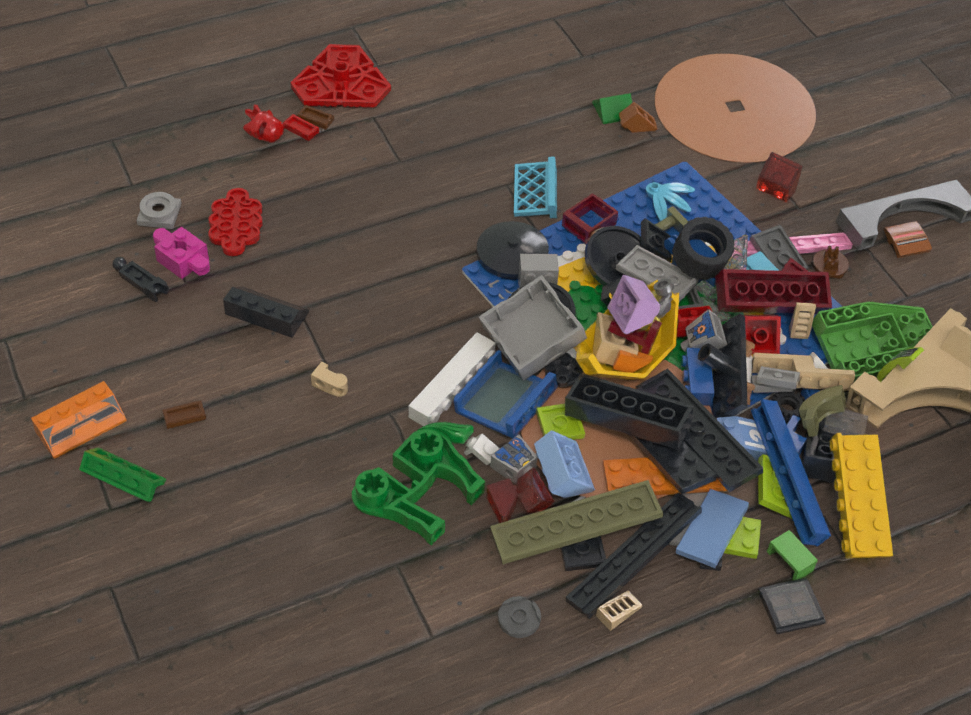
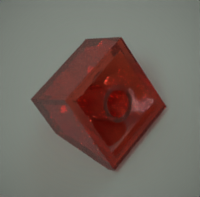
M771 152L759 175L756 188L787 202L796 192L803 166Z

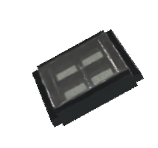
M807 578L758 589L759 596L776 634L826 623L825 616Z

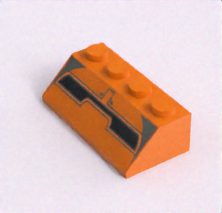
M104 381L31 418L36 434L54 459L127 421L113 392Z

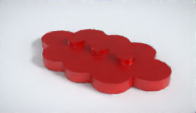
M243 188L231 189L227 193L226 198L218 199L212 203V215L208 219L210 226L208 232L209 240L215 245H221L224 254L238 256L244 252L246 245H253L259 241V229L263 225L261 216L263 211L262 204L257 199L249 198L247 190Z

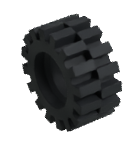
M795 390L793 392H776L772 398V401L778 402L786 425L793 415L799 417L800 421H802L799 409L805 398L804 396L800 398L801 394L799 392L794 394ZM781 405H790L795 410H786Z

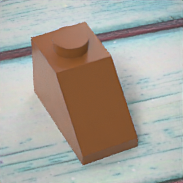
M635 102L619 113L621 126L632 133L656 131L658 129L654 117Z

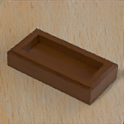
M307 105L297 114L298 117L325 130L335 120L334 115Z
M201 400L162 410L167 429L206 419Z

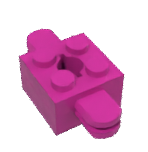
M180 227L173 233H170L165 228H159L154 231L153 238L156 244L154 249L157 262L176 276L183 279L191 272L202 276L210 271L207 244L183 227Z

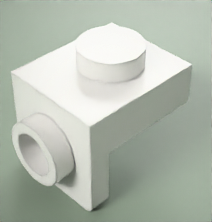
M480 434L468 440L464 454L469 455L473 453L484 464L488 465L491 462V455L500 448L484 434Z

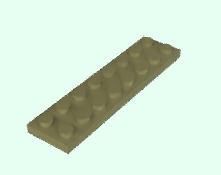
M649 480L492 525L490 528L502 564H506L662 518L663 512Z

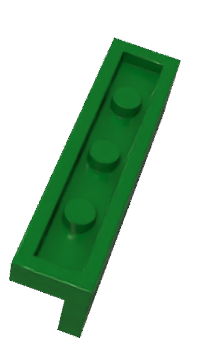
M99 447L84 451L79 470L147 502L152 501L156 487L164 485L166 478Z

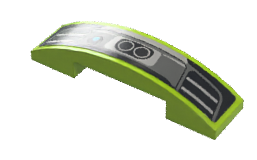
M914 347L897 354L880 370L877 375L878 381L882 382L898 364L905 369L924 349L922 347Z

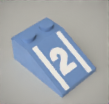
M738 416L717 418L756 461H758L762 454L768 456L754 420Z

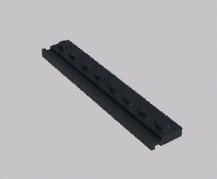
M678 492L661 508L663 512L662 518L645 522L566 596V602L580 613L587 615V618L590 619L600 606L608 602L702 513V507L696 506L693 501Z

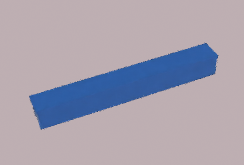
M762 399L760 401L761 405L757 409H751L754 421L802 544L818 547L831 534L778 402Z

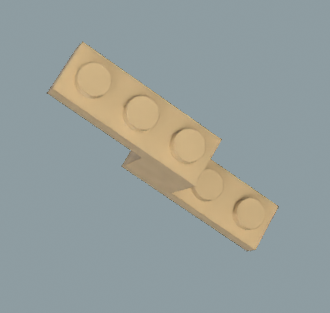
M769 353L753 354L752 373H759L761 366L800 372V379L796 388L826 389L842 385L843 390L849 391L850 386L854 383V370L815 368L811 356Z

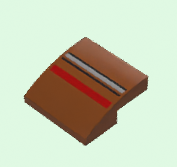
M917 221L884 228L889 245L893 244L897 258L926 253L932 250L924 230Z

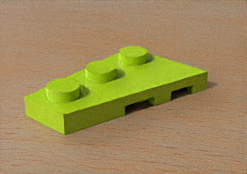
M762 454L758 458V463L763 467V473L758 476L759 504L792 519L769 456Z

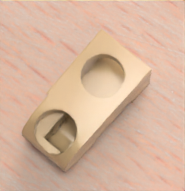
M321 362L311 374L312 386L337 397L347 394V377L328 370V364Z

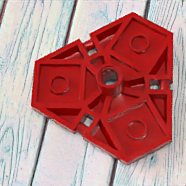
M329 44L312 61V66L308 65L290 82L291 89L304 106L337 107V105H343V107L375 108L391 91V84L379 69L374 67L371 59L359 45Z

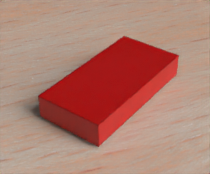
M294 114L283 122L285 129L307 141L319 133V127Z

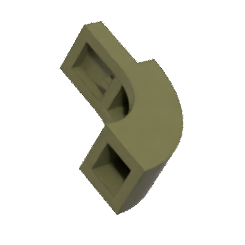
M842 385L821 390L807 398L800 406L799 412L804 429H807L809 437L817 436L819 423L825 417L834 413L845 412L846 398Z

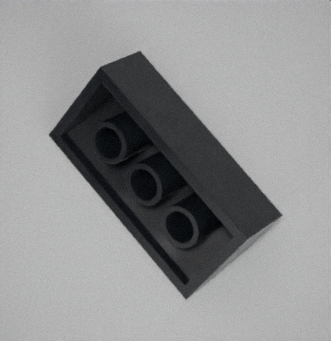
M243 286L232 287L223 299L225 315L293 338L309 313V309Z

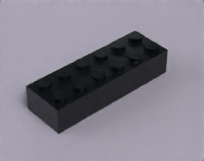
M583 373L579 375L565 397L566 416L674 449H679L692 424V405Z

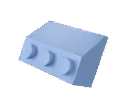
M551 430L534 443L537 451L536 455L541 462L542 472L546 476L548 489L552 494L567 498L590 493L595 490L577 441Z

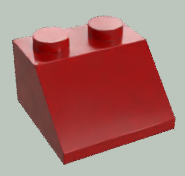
M743 315L745 316L746 340L755 344V348L751 349L752 354H780L781 316Z

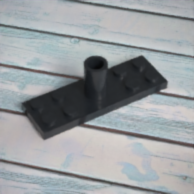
M738 314L722 324L727 342L726 346L717 349L708 343L702 346L698 353V360L713 369V416L716 419L734 416L748 408L745 316L742 314Z

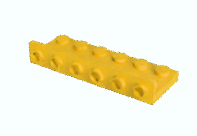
M836 433L830 439V450L834 454L832 469L836 472L834 487L838 491L839 497L837 499V510L840 511L841 515L839 529L843 532L841 548L845 552V558L892 557L893 550L878 435H841V433Z

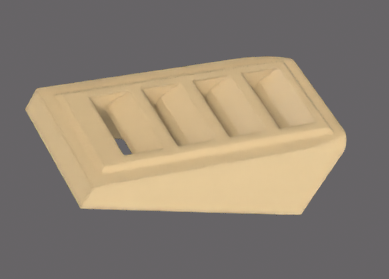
M796 303L789 326L791 338H809L816 304Z
M626 591L597 609L596 617L611 631L641 609L643 605L629 591ZM626 599L633 604L632 607L625 601ZM620 603H622L627 609L625 610V609L620 605ZM611 611L615 616L612 617L608 612Z

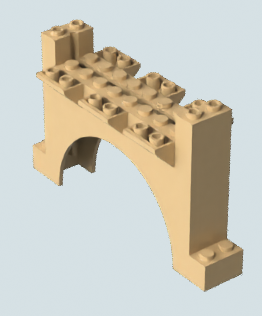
M950 308L917 343L915 347H922L924 351L905 369L898 364L882 382H879L875 376L864 372L850 386L846 407L876 428H879L885 421L898 413L917 407L945 406L971 413V331L964 327L967 318Z

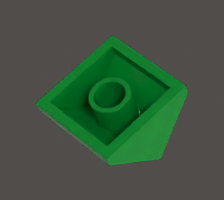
M631 93L596 99L592 103L602 123L608 124L621 121L619 113L632 104Z

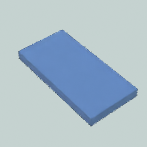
M710 489L700 506L702 507V513L691 522L676 548V554L716 568L745 515L749 502Z

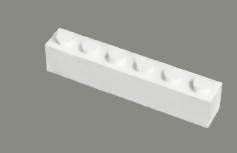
M476 332L409 405V418L422 426L436 423L442 412L450 408L455 395L461 392L466 383L487 363L489 357L495 354L496 343Z

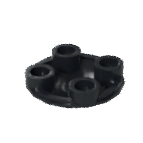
M564 353L545 366V376L549 372L556 374L557 386L570 387L575 383L579 375L583 373V370L575 358L571 357L569 353Z

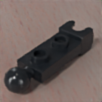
M116 257L113 260L112 266L115 270L119 271L120 277L141 290L152 301L158 302L156 297L158 292L168 294V285L160 277H155L134 261L127 264L123 257Z

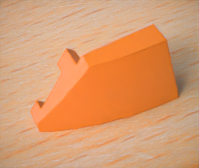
M620 350L614 361L613 369L633 373L652 362L653 356L638 352L636 355Z

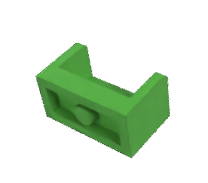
M790 530L772 540L767 550L769 555L777 551L795 571L792 578L793 581L802 579L813 572L818 561Z

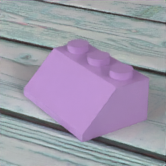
M623 275L608 305V309L622 332L628 334L652 323L655 316L659 313L660 304L642 280Z

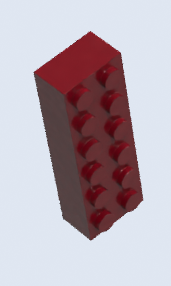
M723 269L715 276L718 312L793 314L796 303L816 304L814 314L832 308L829 272Z

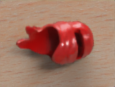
M256 104L253 106V111L246 109L245 114L252 121L245 124L243 130L250 136L273 143L283 135L284 123L274 117L270 110L261 111Z

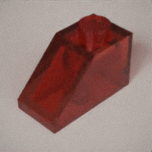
M531 468L518 478V496L527 512L537 513L554 503L553 498L535 468Z
M510 478L487 485L486 498L499 523L509 521L517 506L519 490L516 485L512 484Z

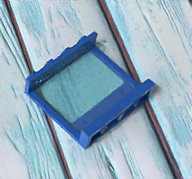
M497 350L493 356L489 357L487 363L477 371L476 375L466 383L461 392L455 395L453 399L455 412L508 437L514 438L536 414V409L541 407L557 389L556 374L549 372L544 379L532 375L523 381L511 365L502 362L501 351Z

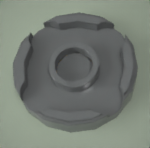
M522 596L511 597L505 600L498 612L499 626L503 632L515 638H525L534 634L541 622L540 608L534 601H530Z

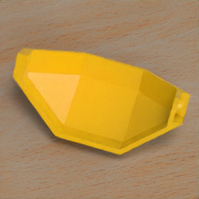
M658 280L647 285L651 292L655 291L654 285ZM672 292L670 297L672 298L671 309L659 321L662 325L649 354L653 356L652 362L633 373L617 371L613 369V365L599 363L593 354L595 321L585 331L587 339L577 346L576 361L584 373L590 376L629 380L645 378L676 346L679 292ZM609 309L603 313L612 316ZM652 325L648 326V328L645 329V330H646L647 332H649L650 327H651ZM638 345L639 352H641L643 347L641 345Z

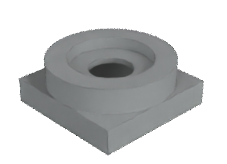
M154 192L146 195L140 202L137 225L173 229L181 207V199L174 198L165 192ZM160 204L165 206L162 211L158 212L152 209L153 206Z

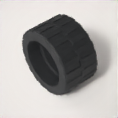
M696 217L693 220H689L680 231L672 249L673 259L677 267L691 278L693 277L698 280L714 278L725 268L734 252L735 241L733 240V235L727 226L714 218ZM698 239L709 243L718 254L717 257L710 258L698 254L691 247L689 240Z

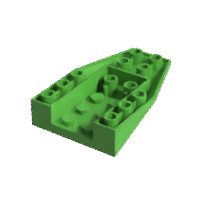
M863 302L819 311L813 318L812 323L830 368L854 370V382L864 372L877 376L880 370L892 358L906 349L914 348L933 327L922 307L877 302Z

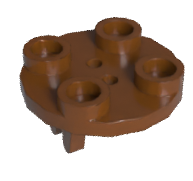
M831 245L827 249L818 251L812 261L815 272H829L830 278L837 279L843 278L849 266L848 259L839 252V247L836 246L835 249H832Z

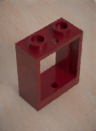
M592 193L563 213L562 226L587 244L593 231L617 224L618 211ZM590 210L603 218L601 222L593 227H590L580 219Z

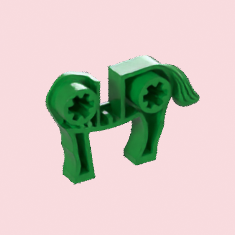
M436 422L425 425L412 433L393 453V466L413 480L411 488H407L380 467L366 470L359 474L352 490V500L356 508L365 514L397 522L408 530L420 534L427 543L432 545L445 532V520L414 503L431 488L437 478L447 480L456 485L462 491L467 503L471 506L485 493V480L473 471L466 458L460 455L452 445V443L464 444L472 436L474 427L472 425L451 422Z

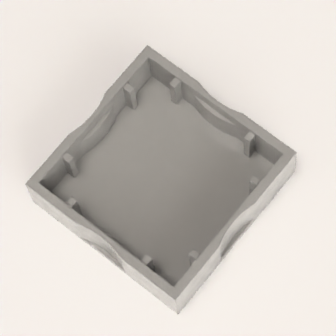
M542 275L521 288L511 298L500 302L479 316L483 328L523 381L587 339L584 327L569 308L561 303L556 292Z

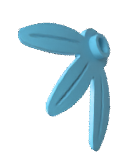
M656 182L646 186L647 195L653 198L654 209L660 221L667 218L665 200L685 212L691 211L687 202L673 192L692 193L695 191L693 187L682 183L661 185Z

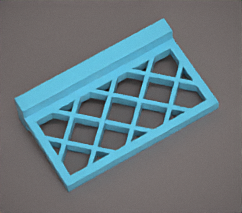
M548 157V162L515 164L514 217L549 214L550 218H557V167L555 157ZM539 168H545L541 173L536 171ZM519 170H528L525 174L519 172ZM533 173L536 177L531 180L528 176ZM540 179H542V180L545 181V182H544L543 184H541V185H539V184L536 183V182L539 181ZM523 180L528 182L525 186H521L519 183ZM531 186H534L536 188L534 191L531 192L527 190ZM540 191L545 193L542 197H538L536 194ZM524 192L527 196L522 199L519 195ZM531 198L537 200L533 204L527 202ZM540 203L545 206V208L538 209L536 207ZM522 205L528 207L525 210H518Z

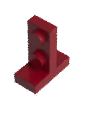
M613 319L608 331L643 346L641 353L649 355L662 323L655 320L649 332L637 329L625 334L615 319Z

